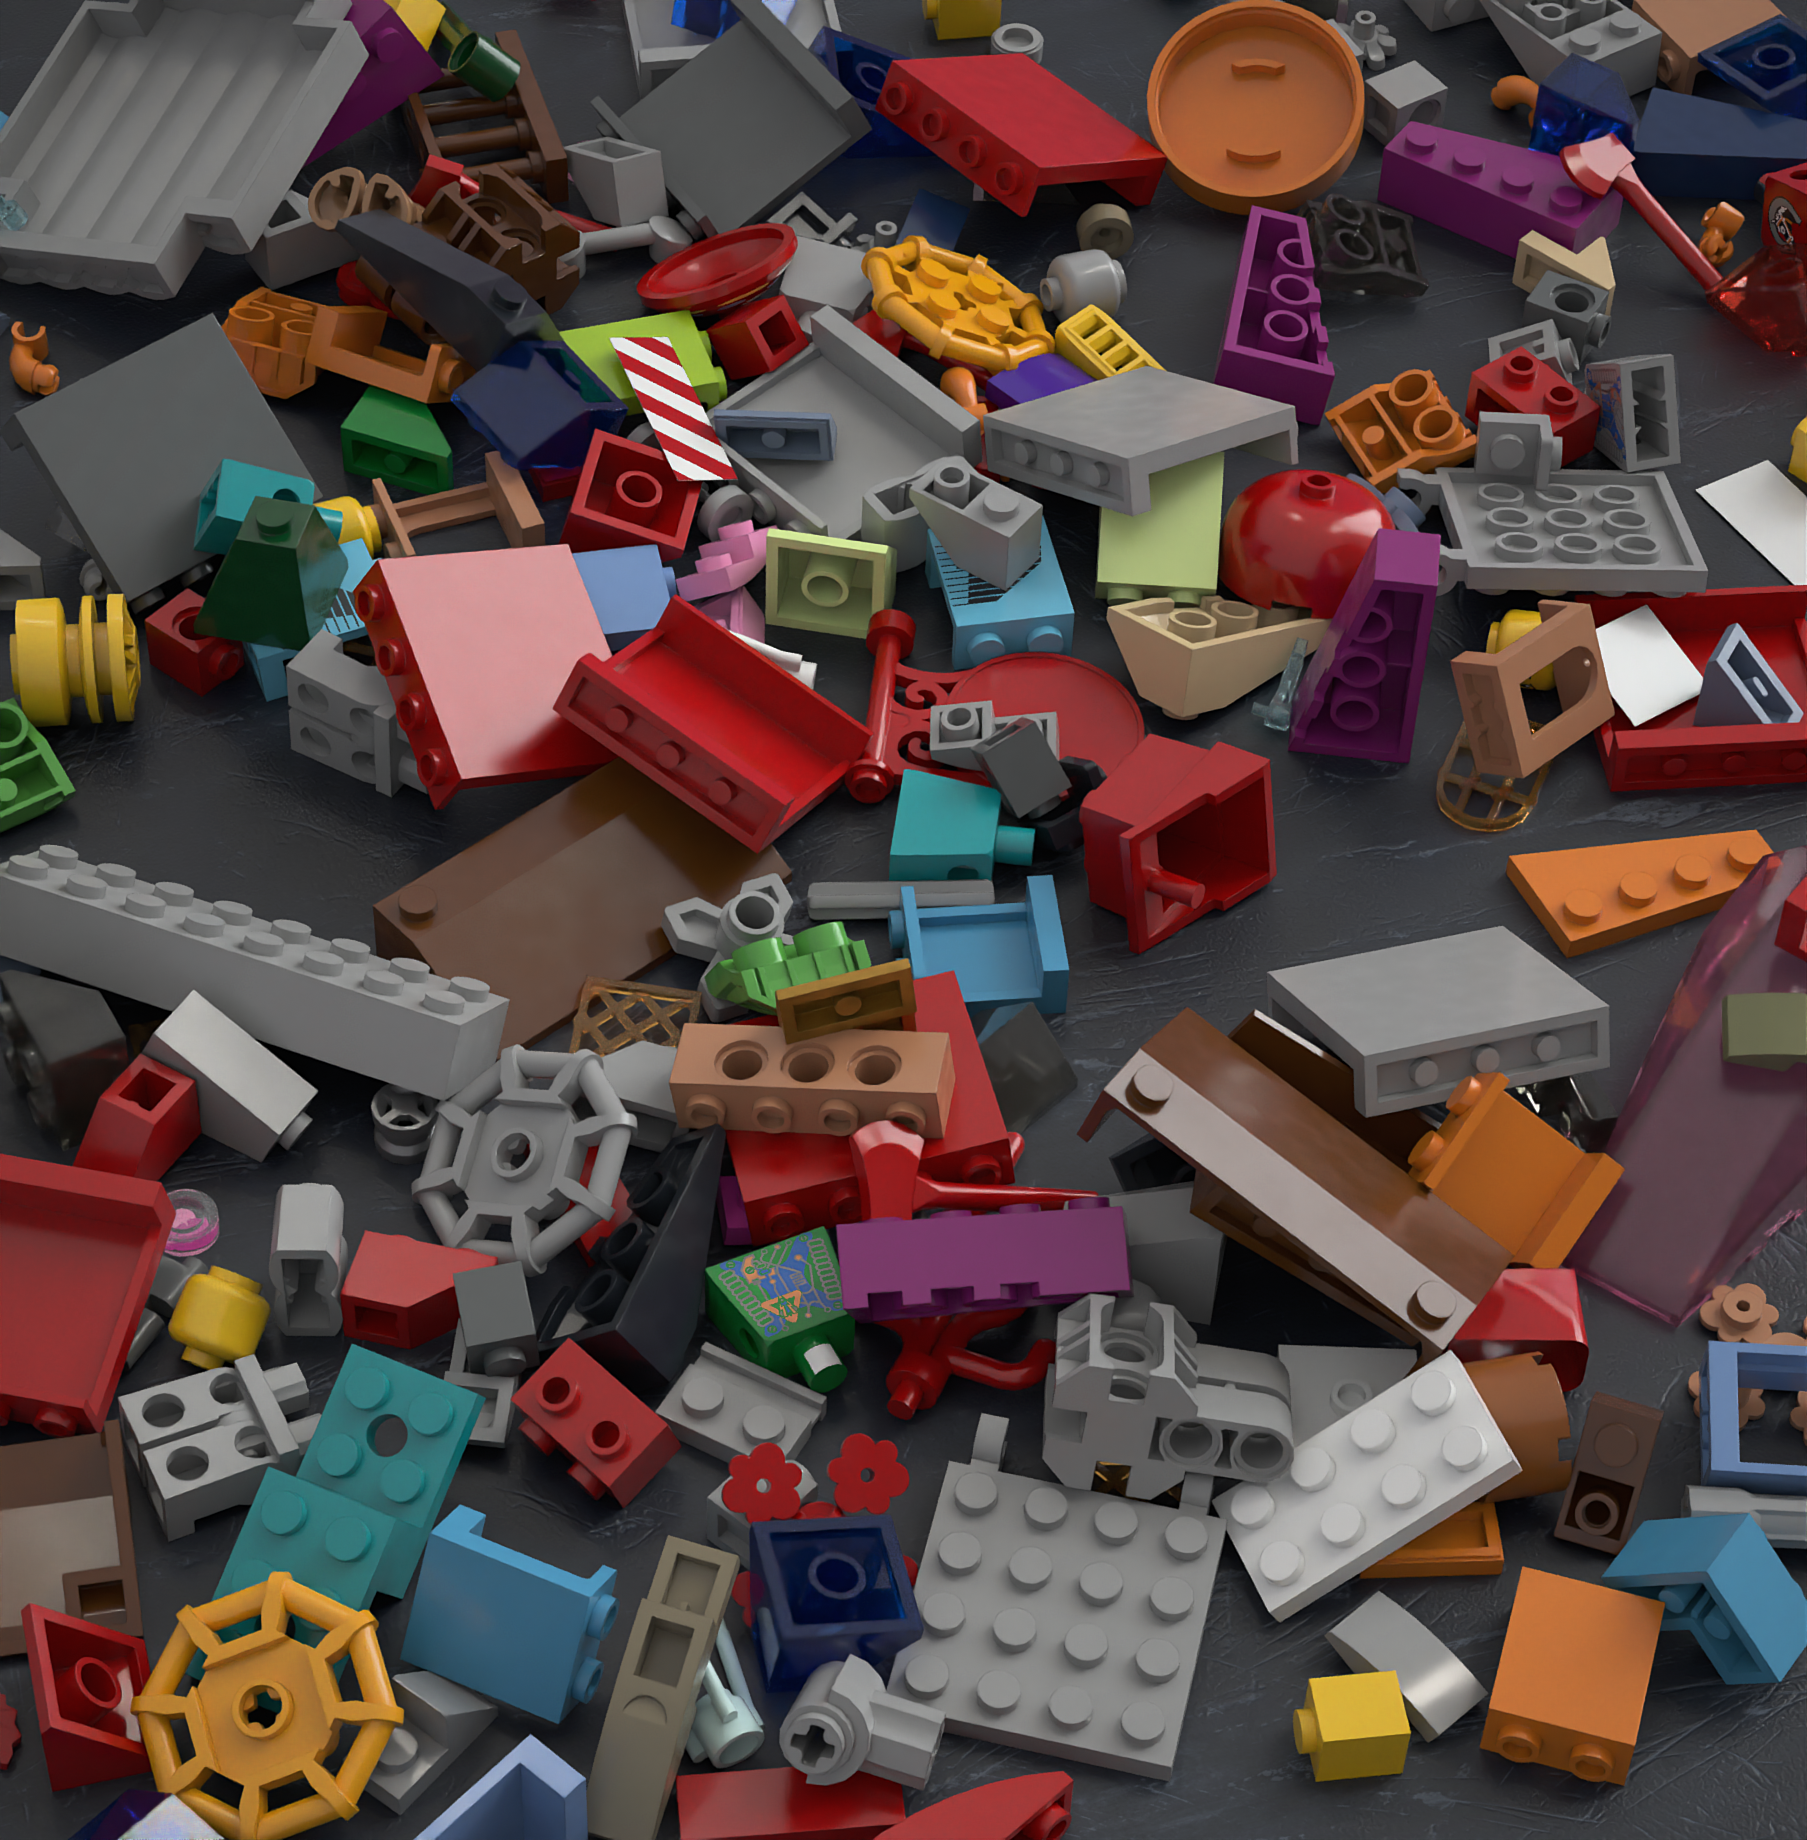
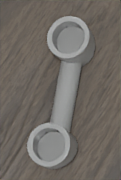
M653 216L649 219L648 223L587 233L579 231L580 247L558 258L568 266L576 265L580 269L579 279H581L586 273V255L649 245L650 257L655 262L660 263L672 254L692 245L693 237L686 227L678 221L665 216Z

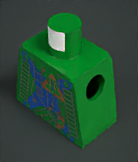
M824 1226L705 1269V1312L743 1359L784 1378L801 1373L810 1389L817 1393L830 1391L844 1381L848 1371L841 1357L847 1356L854 1349L855 1319L843 1310L840 1267Z

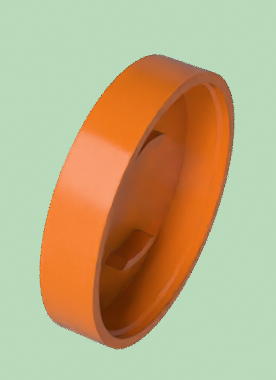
M1243 0L1220 5L1198 15L1181 27L1164 46L1153 66L1148 83L1147 113L1150 139L1153 146L1168 156L1164 171L1186 194L1209 207L1224 212L1249 215L1252 205L1284 212L1310 202L1328 190L1343 175L1359 147L1363 133L1365 100L1363 77L1358 61L1345 39L1329 23L1314 13L1289 3L1274 0Z

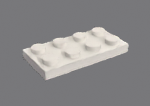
M1449 1350L1294 1448V1460L1291 1467L1280 1478L1269 1482L1243 1480L1213 1499L1212 1503L1220 1518L1228 1520L1226 1530L1266 1608L1277 1621L1282 1622L1523 1470L1461 1361Z

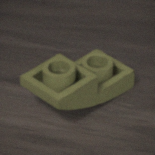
M1729 994L1721 1000L1723 1061L1783 1072L1796 1062L1807 1063V994Z

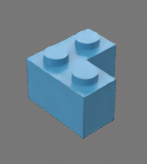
M1750 1513L1643 1521L1601 1577L1607 1588L1665 1602L1660 1631L1690 1630L1726 1684L1780 1683L1807 1646V1600L1800 1586L1792 1579L1767 1541L1764 1531L1756 1524Z

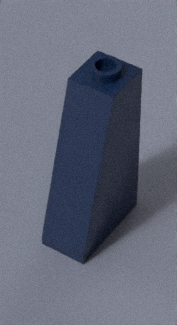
M1653 87L1631 149V154L1635 157L1631 165L1644 187L1652 196L1756 200L1754 197V187L1763 175L1807 162V121Z

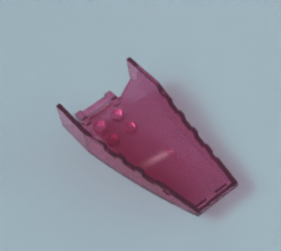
M1807 845L1763 855L1704 930L1604 1150V1153L1625 1168V1171L1561 1263L1562 1267L1574 1269L1577 1275L1677 1328L1711 1297L1712 1291L1716 1286L1725 1285L1734 1276L1735 1270L1740 1264L1750 1262L1761 1252L1774 1232L1789 1219L1793 1221L1797 1219L1807 1209V1063L1796 1062L1783 1072L1723 1061L1721 1000L1729 994H1807V962L1774 945L1785 900L1807 876Z

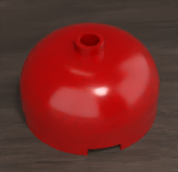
M1307 469L1273 473L1247 486L1239 493L1227 510L1219 540L1218 575L1232 592L1264 609L1271 611L1273 601L1293 606L1312 608L1311 618L1333 619L1378 528L1396 530L1391 515L1378 497L1364 486L1349 478L1330 472Z

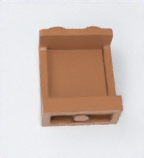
M1770 0L1633 1L1632 11L1662 32L1657 75L1673 92L1692 95L1695 75L1699 71L1750 56L1769 74L1788 69L1796 26Z

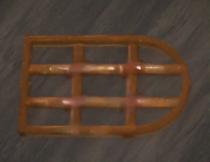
M1528 720L1531 735L1545 726L1544 724ZM1463 721L1446 760L1437 773L1438 782L1435 797L1440 810L1453 822L1470 830L1488 833L1508 830L1522 823L1532 808L1536 806L1539 792L1554 758L1536 769L1540 772L1529 796L1514 792V788L1511 786L1515 777L1505 776L1501 787L1481 782L1482 778L1479 777L1481 773L1476 771L1475 764L1468 778L1451 773L1449 771L1460 747L1471 750L1469 739L1465 738L1467 729L1465 721ZM1445 781L1460 785L1459 789L1462 792L1455 806L1447 800L1443 789ZM1473 790L1492 795L1491 798L1494 800V803L1486 819L1472 817L1463 812ZM1505 800L1523 805L1518 812L1505 818H1498Z

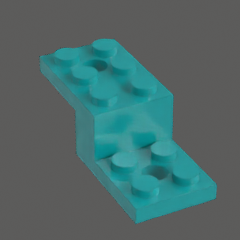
M351 1344L296 1477L268 1466L211 1601L267 1581L273 1571L290 1572L293 1581L358 1612L369 1610L377 1591L403 1599L486 1398ZM400 1418L405 1423L408 1432L406 1444L399 1453L390 1457H382L375 1446L376 1431L386 1420ZM291 1614L296 1628L294 1640L315 1649L329 1633V1631ZM261 1615L216 1631V1633L221 1638L223 1644L262 1630ZM198 1648L185 1674L201 1681L206 1672L202 1666L208 1655L200 1648ZM350 1654L332 1665L337 1683H339ZM267 1691L257 1695L259 1706L278 1714L281 1712L282 1701L271 1699Z

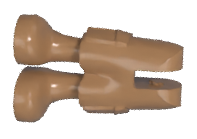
M343 167L324 175L315 184L308 199V211L312 221L318 227L328 232H337L335 226L339 219L376 209H381L410 225H414L422 221V213L425 210L420 204L414 203L402 187L389 176L376 173L367 184L362 172L351 167Z

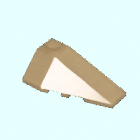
M1219 595L1202 596L1200 607L1174 608L1175 602L1170 597L1144 599L1108 607L1106 618L1139 696L1162 707V712L1165 715L1180 720H1192L1197 718L1199 713L1226 707L1317 650L1332 619L1311 618L1312 608L1293 606L1273 601L1270 611L1254 604L1224 601Z

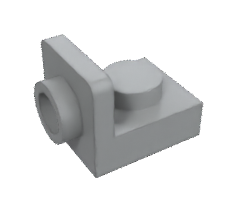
M1553 319L1488 338L1490 362L1522 346L1573 385L1572 372L1579 370L1577 353L1571 338L1561 339Z
M1479 411L1474 457L1475 474L1533 477L1535 490L1548 491L1550 471L1559 472L1562 461V437L1553 436L1550 416Z

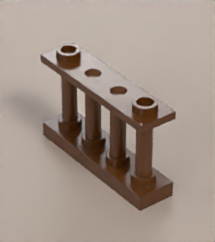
M516 29L495 32V43L506 53L518 60L521 65L515 84L499 101L491 102L484 96L422 105L419 94L469 86L450 73L447 67L441 68L445 74L443 77L420 92L408 95V100L399 105L422 168L419 170V178L424 171L429 154L444 159L517 147L519 152L527 151L526 158L496 162V164L513 171L522 180L530 179L532 185L540 184L548 204L569 201L567 156ZM503 114L506 119L514 118L513 125L436 138L430 127ZM494 163L463 168V173L479 183V170Z

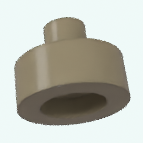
M1095 204L1080 216L1076 224V233L1081 250H1102L1112 260L1125 254L1134 240V233L1127 212L1116 205Z

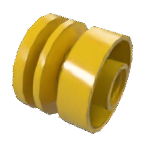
M125 594L107 595V622L98 623L94 596H82L79 624L68 625L59 598L17 600L15 612L16 634H10L12 683L15 695H20L22 711L34 727L69 725L73 697H84L91 722L103 723L104 695L113 696L117 722L134 721V705L138 689L141 685L140 656L137 629L127 610Z

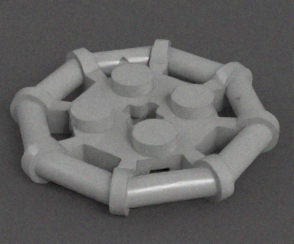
M516 1044L504 1048L501 1052L500 1060L448 1101H439L434 1109L439 1115L420 1178L413 1181L411 1188L413 1201L422 1205L443 1246L455 1249L469 1248L481 1254L498 1257V1265L522 1261L524 1275L533 1277L544 1273L547 1269V1263L602 1219L609 1222L616 1211L611 1205L630 1140L637 1136L638 1127L637 1118L633 1114L626 1112L603 1072L604 1063L599 1055L589 1049L579 1050L575 1054L528 1051L521 1045ZM533 1078L554 1079L549 1090L529 1089V1082L533 1081ZM584 1092L597 1116L589 1117L582 1121L575 1114L572 1105ZM496 1097L495 1100L500 1103L497 1108L488 1115L480 1110ZM529 1144V1150H531L529 1157L517 1169L510 1164L513 1154H522L526 1145ZM600 1145L589 1185L586 1188L579 1183L587 1151L589 1147ZM464 1191L469 1199L465 1200L469 1208L459 1219L450 1201L453 1195ZM570 1200L577 1204L540 1233L539 1221L542 1219L552 1220L561 1216L568 1208ZM491 1224L511 1225L512 1242L484 1240Z

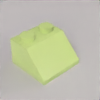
M769 528L766 536L765 624L866 639L868 623L872 615L878 611L892 608L896 591L897 549L887 545Z

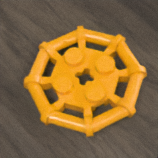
M909 235L901 244L889 248H871L862 259V272L870 280L874 294L872 299L873 310L880 318L896 322L930 349L928 355L938 360L943 355L986 368L995 376L1005 369L1007 371L1016 370L1018 364L1025 359L1042 354H1054L1056 342L1053 336L1046 331L1041 316L1044 306L1040 299L1033 293L1022 292L988 266V258L980 254L976 258H972L930 245L923 236Z
M273 1571L267 1581L195 1608L188 1604L185 1605L176 1614L179 1622L140 1696L132 1697L130 1714L138 1717L158 1790L154 1797L156 1805L164 1814L175 1812L229 1840H282L340 1817L349 1821L360 1811L356 1803L395 1727L403 1726L405 1710L397 1707L375 1633L379 1626L377 1619L369 1610L358 1612L293 1581L290 1572ZM291 1614L329 1631L315 1649L285 1635ZM261 1615L262 1630L223 1644L221 1638L216 1633V1631ZM198 1648H200L208 1655L202 1666L206 1672L197 1688L191 1687L187 1697L174 1695ZM348 1654L351 1655L364 1702L356 1700L343 1702L332 1665ZM267 1691L271 1699L282 1701V1710L276 1715V1722L265 1729L259 1722L249 1723L248 1713L258 1708L257 1695ZM170 1720H187L196 1756L183 1765ZM342 1724L362 1726L335 1777L322 1766L325 1758L336 1750L339 1744V1730ZM214 1772L244 1786L239 1810L200 1791L203 1784ZM306 1777L311 1787L318 1792V1794L268 1812V1791Z

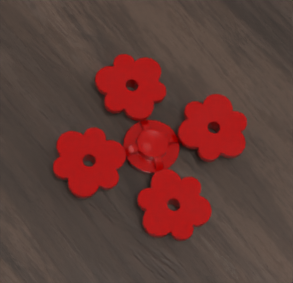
M862 1433L852 1434L844 1439L840 1448L841 1457L832 1459L827 1466L829 1479L837 1483L833 1492V1498L837 1506L828 1502L816 1501L808 1503L799 1509L800 1496L794 1488L802 1480V1471L794 1463H785V1455L782 1449L774 1443L758 1444L752 1449L749 1456L736 1455L730 1460L728 1471L732 1478L724 1484L721 1492L722 1502L727 1509L735 1513L745 1512L747 1522L754 1527L765 1526L769 1523L771 1517L778 1520L792 1518L788 1527V1541L795 1556H782L775 1561L769 1554H758L751 1560L750 1571L741 1572L736 1576L731 1596L738 1605L745 1607L742 1612V1620L747 1627L760 1629L766 1626L771 1633L780 1636L793 1633L800 1623L799 1611L809 1609L814 1601L812 1590L804 1585L807 1579V1568L804 1563L815 1567H823L837 1562L840 1558H842L840 1563L841 1573L846 1580L839 1587V1598L846 1605H855L856 1614L863 1623L873 1626L880 1625L889 1618L891 1611L894 1613H904L909 1609L912 1596L908 1589L915 1585L919 1573L915 1561L905 1555H895L894 1547L886 1541L875 1542L869 1551L863 1548H854L847 1551L851 1541V1527L848 1518L843 1513V1511L848 1513L858 1512L865 1507L871 1514H882L890 1506V1497H897L906 1491L909 1485V1473L901 1463L895 1462L898 1450L894 1443L888 1440L874 1443L869 1436ZM863 1469H867L870 1473V1478L867 1482L861 1479ZM760 1479H763L767 1485L763 1493L757 1489V1482ZM875 1575L880 1578V1585L876 1589L871 1585V1580ZM773 1586L777 1591V1595L773 1600H770L767 1596V1590Z

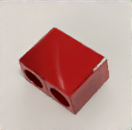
M1564 1268L1505 1269L1440 1356L1451 1350L1461 1363L1539 1351L1544 1354L1539 1365L1551 1363L1559 1379L1562 1392L1577 1388L1584 1380L1589 1347L1575 1270Z

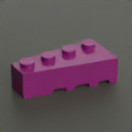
M351 0L353 5L343 20L352 22L369 53V57L302 168L408 100V95L420 92L445 75L395 10L383 0Z
M1252 205L1237 256L1212 384L1295 406L1297 421L1320 426L1335 373L1333 363L1328 362L1326 353L1329 341L1326 327L1321 325L1320 320L1321 297L1319 288H1315L1312 275L1315 265L1306 218Z

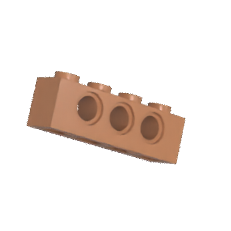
M684 1023L669 1086L679 1128L702 1129L718 1123L724 1130L765 1131L768 1133H818L846 1136L852 1135L857 1129L869 1123L890 1120L904 1124L915 1131L921 1138L944 1139L956 1078L949 1033L848 1029L787 1045L782 1028L778 1026Z

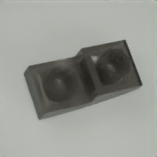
M1590 1072L1515 1087L1519 1094L1527 1095L1535 1115L1539 1118L1558 1115L1563 1135L1567 1139L1573 1138L1576 1146L1584 1153H1605L1608 1156L1610 1155L1618 1115L1608 1096Z

